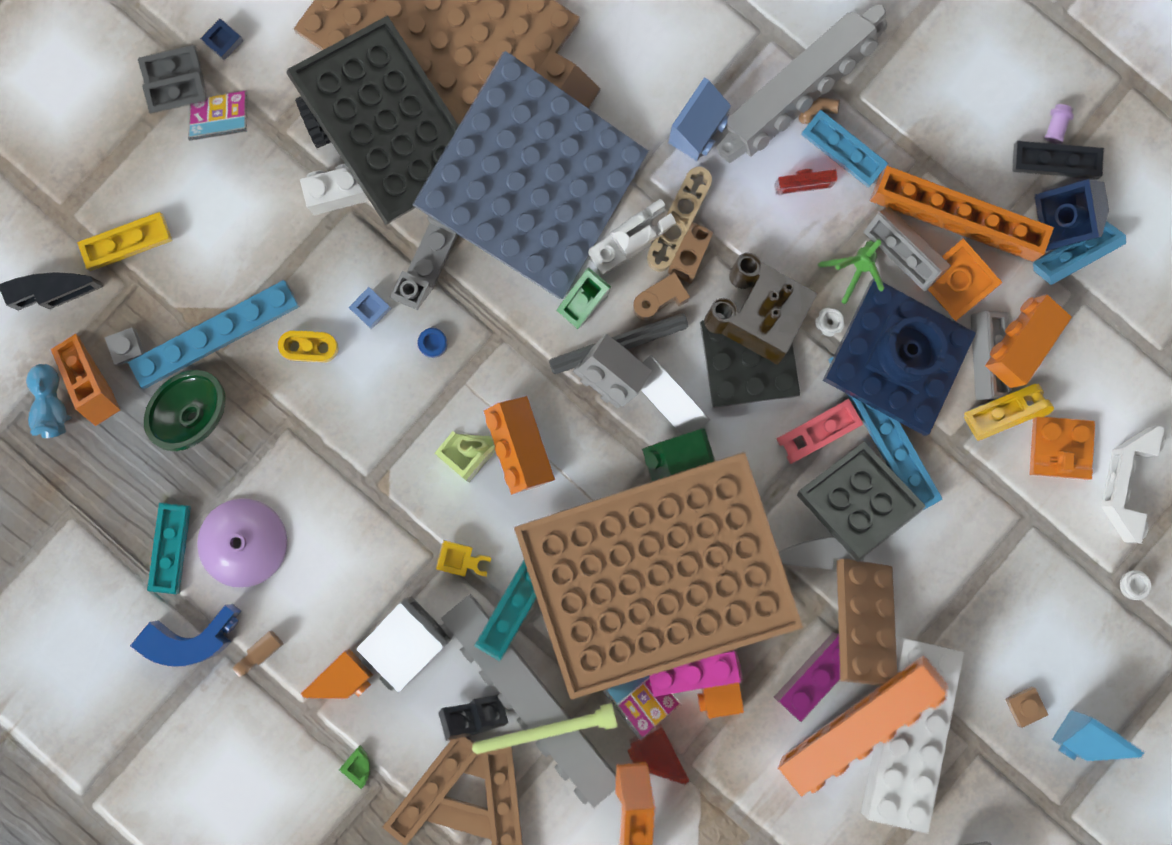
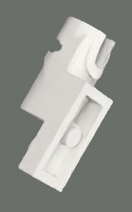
M661 199L631 217L628 221L611 231L610 236L589 249V257L602 276L649 247L653 240L676 225V221L671 213L659 220L657 226L652 225V220L665 212V203Z

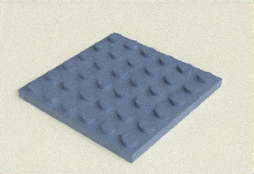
M504 51L412 205L553 296L563 299L588 257L589 249L595 245L649 151L513 55Z

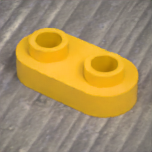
M291 330L285 332L279 338L278 350L283 357L291 361L326 363L336 357L338 343L333 336L325 332ZM298 342L299 349L294 352L291 351V344ZM324 343L328 344V351L320 353L319 347Z

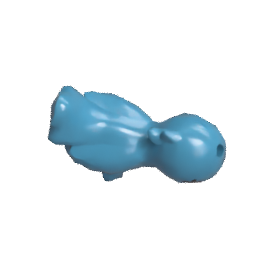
M38 364L32 367L26 378L27 387L35 396V401L30 408L28 416L30 433L32 436L41 434L42 438L56 437L66 433L64 423L72 419L70 415L66 414V407L59 400L56 393L60 381L58 373L48 364Z

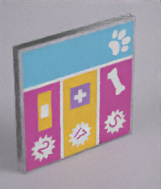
M247 90L207 96V101L189 105V141L247 132Z
M649 676L607 688L603 691L639 740L645 738L681 705L674 694L654 697Z

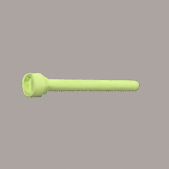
M612 703L601 705V709L595 710L594 714L477 741L473 744L472 750L476 754H481L594 726H599V728L605 727L606 730L616 728L617 722Z

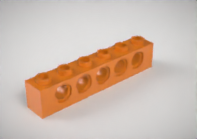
M886 166L879 175L870 198V202L886 208L890 207L894 211L1032 262L1045 254L1054 229L1052 226L890 166Z

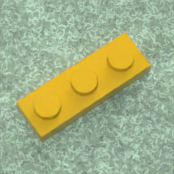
M157 212L77 242L86 269L93 271L173 240L164 215L161 212Z

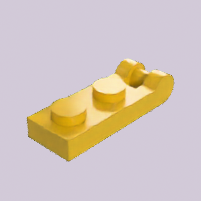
M1032 384L965 412L964 419L977 441H980L1033 418L1045 417L1052 413L1054 406L1050 400L1044 398V391L1040 384ZM1026 401H1032L1034 404L1028 406Z

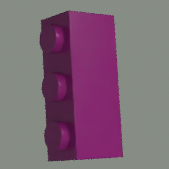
M832 632L774 696L800 722L804 720L840 680L839 634Z

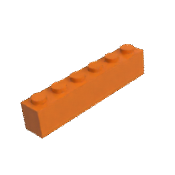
M923 655L782 756L778 766L779 771L801 797L809 791L812 794L819 791L825 785L826 779L832 775L838 777L849 768L850 762L856 758L858 760L866 758L873 751L872 747L880 741L883 744L889 742L897 734V729L905 724L911 726L921 718V713L927 708L935 709L947 699L948 683Z

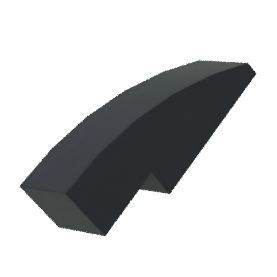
M52 272L32 274L0 283V292L6 306L19 311L36 303L50 310L100 289L103 285L101 281L92 276Z

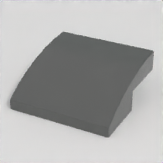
M195 45L138 58L144 81L142 87L150 114L207 101L202 68Z

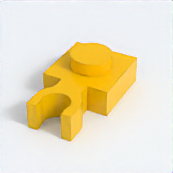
M443 540L436 570L465 577L467 568H469L476 574L487 577V572L479 570L477 565L482 560L491 562V557L485 555L471 556L473 549L471 546Z

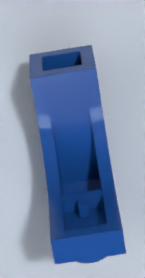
M234 604L225 605L207 628L194 638L181 637L168 629L159 620L152 621L145 626L130 646L146 659L160 665L172 667L193 665L216 656L231 643L223 633L229 634L239 622L237 616L241 613V610Z

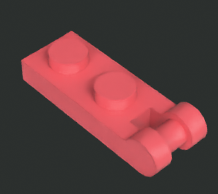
M847 399L776 438L780 446H784L788 453L786 458L792 464L862 426L863 422L850 399ZM798 436H801L806 445L801 449H798L793 440Z

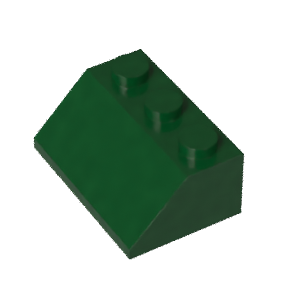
M705 428L667 439L642 449L652 482L715 461Z

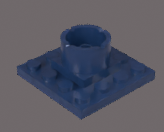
M873 278L822 381L918 433L927 436L931 433L976 332L882 282L884 290L880 291Z

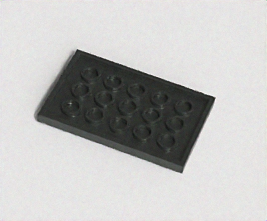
M387 15L288 68L286 72L385 225L416 208L412 205L459 127Z

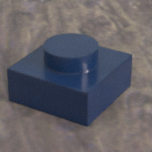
M221 18L200 38L223 61L244 41Z

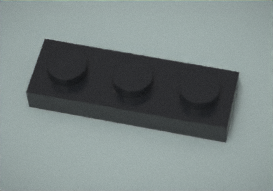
M1016 141L1013 147L1012 172L1099 179L1103 175L1104 148Z

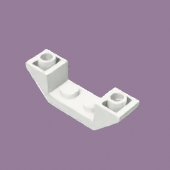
M1162 426L1146 428L1112 450L1101 508L1122 540L1126 543H1142L1148 532L1147 514L1124 509L1131 495V490L1128 487L1130 476L1134 474L1136 469L1134 455L1145 458L1159 456L1165 445L1164 427Z

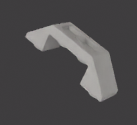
M430 216L427 217L430 224L407 273L401 272L390 296L391 299L415 310L420 308L433 290L458 236L457 233Z

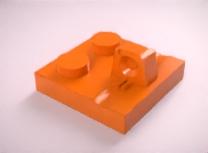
M963 238L942 256L950 264V268L928 291L949 315L957 321L1003 282Z
M1055 417L1033 418L1030 475L1092 480L1095 421Z

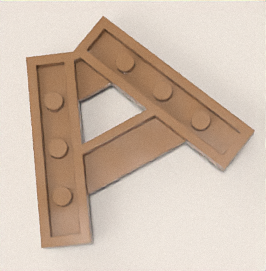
M468 736L450 740L382 828L403 845H407L425 821L490 839L492 845H523L512 746L476 754L472 750L475 742ZM463 773L485 779L488 808L450 798L446 794Z

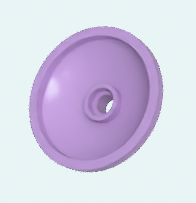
M251 499L230 500L212 510L202 523L197 542L198 554L206 571L217 581L232 587L258 585L269 579L281 566L287 550L286 530L280 517L269 506ZM237 537L242 541V545L238 549L233 546V540Z

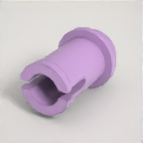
M1057 104L1051 110L1050 115L1052 118L1044 138L1046 141L1055 144L1063 143L1069 120H1072L1074 117L1072 107Z

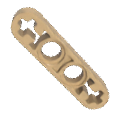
M694 167L687 173L667 215L671 213L674 217L676 225L681 230V236L672 240L664 233L653 241L649 249L647 263L654 271L662 272L669 269L684 236L687 234L709 191L712 177L710 172L703 167ZM698 175L703 176V183L706 185L700 184L695 195L690 193L694 184V180L691 178H697ZM684 199L690 200L694 205V210L689 214L681 213L677 206L679 201ZM659 240L668 246L675 247L674 250L668 247L665 253V258L668 261H662L660 265L655 263L656 257L653 256V253L659 254L663 247L662 243H658Z

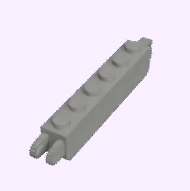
M873 5L871 9H868L862 15L856 12L844 15L728 117L727 126L729 133L717 146L718 154L728 163H731L744 153L752 157L756 152L763 150L779 132L786 130L798 115L806 112L815 100L822 94L828 93L840 78L848 75L857 63L875 51L878 46V37L887 29L885 8L881 5Z

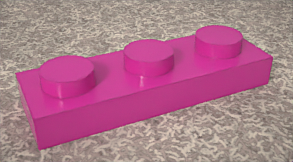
M737 650L720 653L649 675L654 697L743 681Z

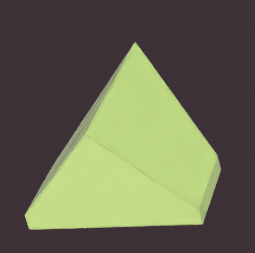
M452 431L434 454L463 479L470 482L494 454L495 444L492 436L456 434Z

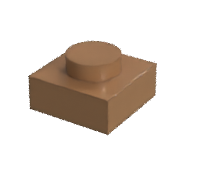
M1034 687L1025 689L1005 699L1018 727L1023 728L1048 716L1043 702Z

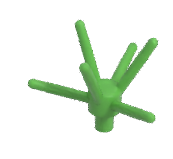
M877 239L875 242L867 241L865 247L860 248L854 257L818 263L820 268L835 266L837 270H840L852 264L857 268L842 299L843 304L848 302L862 272L870 271L880 291L884 290L882 279L875 264L877 259L875 251L882 243L880 239Z

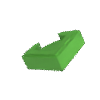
M361 745L357 747L339 769L360 789L365 786L370 774L369 757Z

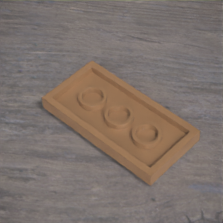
M841 559L836 561L840 680L881 686L898 674L893 568L889 565Z

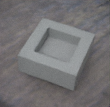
M133 327L105 337L114 365L120 366L144 354L137 330Z

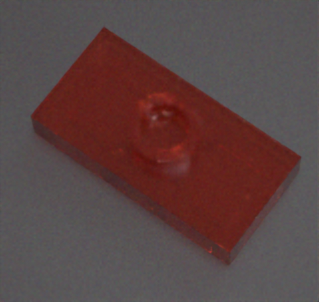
M803 169L795 172L796 175L778 177L774 184L775 193L783 195L832 188L838 180L837 171L834 169L813 172V169Z

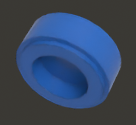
M428 328L421 332L418 337V348L422 354L429 358H437L445 353L448 341L441 330Z

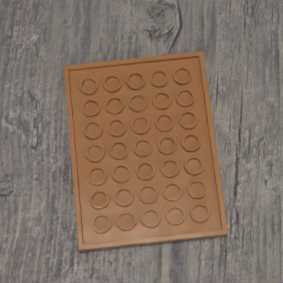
M314 0L293 29L301 37L319 49L324 50L388 15L457 124L460 125L504 51H507L537 72L550 50L558 53L580 22V17L555 0Z
M745 452L514 527L571 700L803 628Z

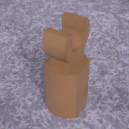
M272 630L268 631L246 651L248 655L240 660L232 669L239 677L246 675L256 664L261 665L284 645L283 642Z

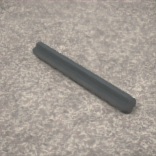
M680 313L612 338L627 350L688 328V321L685 314ZM595 344L550 359L549 364L553 374H559L575 368L579 363L583 362Z

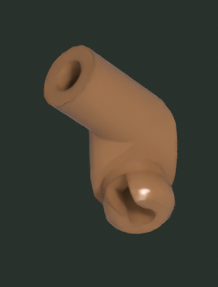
M819 97L806 112L799 115V122L809 124L820 109L824 113L838 114L840 100Z

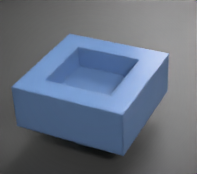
M368 287L351 304L349 309L372 329L389 312L391 307Z

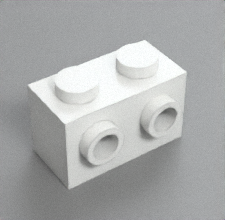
M346 164L338 165L335 167V170L325 173L324 171H314L307 174L306 178L300 179L306 206L313 215L369 201Z

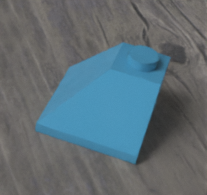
M1070 710L1052 738L1054 742L1060 745L1058 751L1074 761L1076 757L1086 761L1142 758L1145 753L1095 718Z

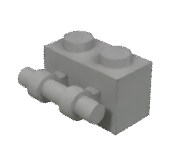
M607 333L591 348L583 362L579 363L573 370V373L581 378L580 382L586 387L591 386L601 394L600 398L606 403L610 402L617 408L625 406L640 392L652 370Z

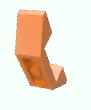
M646 762L617 764L615 794L622 804L619 845H653L655 804L648 765Z

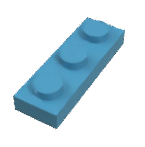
M821 109L801 133L804 138L868 188L889 164Z
M1106 222L1102 237L1054 250L1033 262L1034 272L1050 285H1053L1127 244L1126 234L1109 222Z

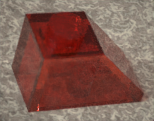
M661 723L653 727L645 736L642 737L639 734L629 739L631 748L627 749V752L633 763L646 762L650 774L683 785L690 782Z

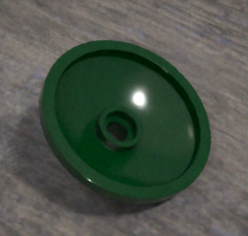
M202 370L185 371L168 379L153 394L144 413V430L149 440L157 447L166 451L185 450L205 440L215 430L224 413L226 395L222 384L212 374Z

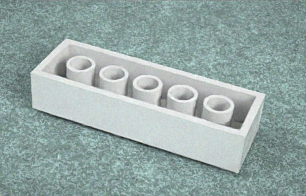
M896 637L897 673H900L924 655L948 683L947 699L935 709L929 707L923 711L921 718L913 725L907 726L905 724L897 729V734L889 742L883 744L880 741L874 746L861 813L871 821L928 833L964 652Z

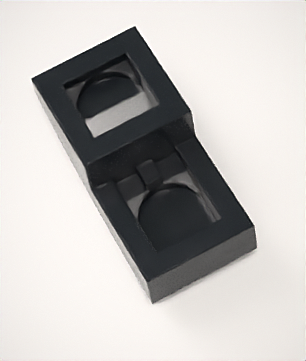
M498 695L473 699L469 704L445 707L438 712L446 741L479 734L509 723L504 706L499 700Z

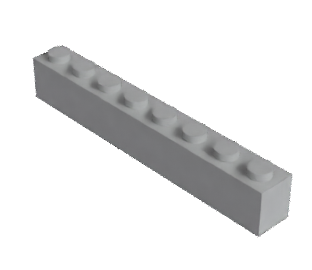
M471 594L441 617V620L444 622L441 625L444 632L450 639L453 640L455 637L463 646L460 651L470 663L475 661L482 669L479 672L481 678L488 686L495 685L500 692L498 698L508 710L513 708L520 716L516 720L523 730L572 719L512 644L508 647L501 661L494 659L474 646L490 617ZM581 730L539 739L535 743L545 757L551 755L557 762V765L554 767L565 781L570 778L577 788L573 791L584 805L589 802L594 808L615 791V771Z

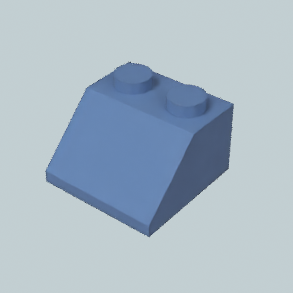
M705 77L672 124L668 141L669 144L695 161H698L702 154L707 156L716 142L712 138L717 131L723 132L727 127L728 114L731 107L715 86Z

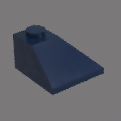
M1086 179L1034 195L1038 221L1054 227L1046 251L1102 237L1109 213L1104 182Z

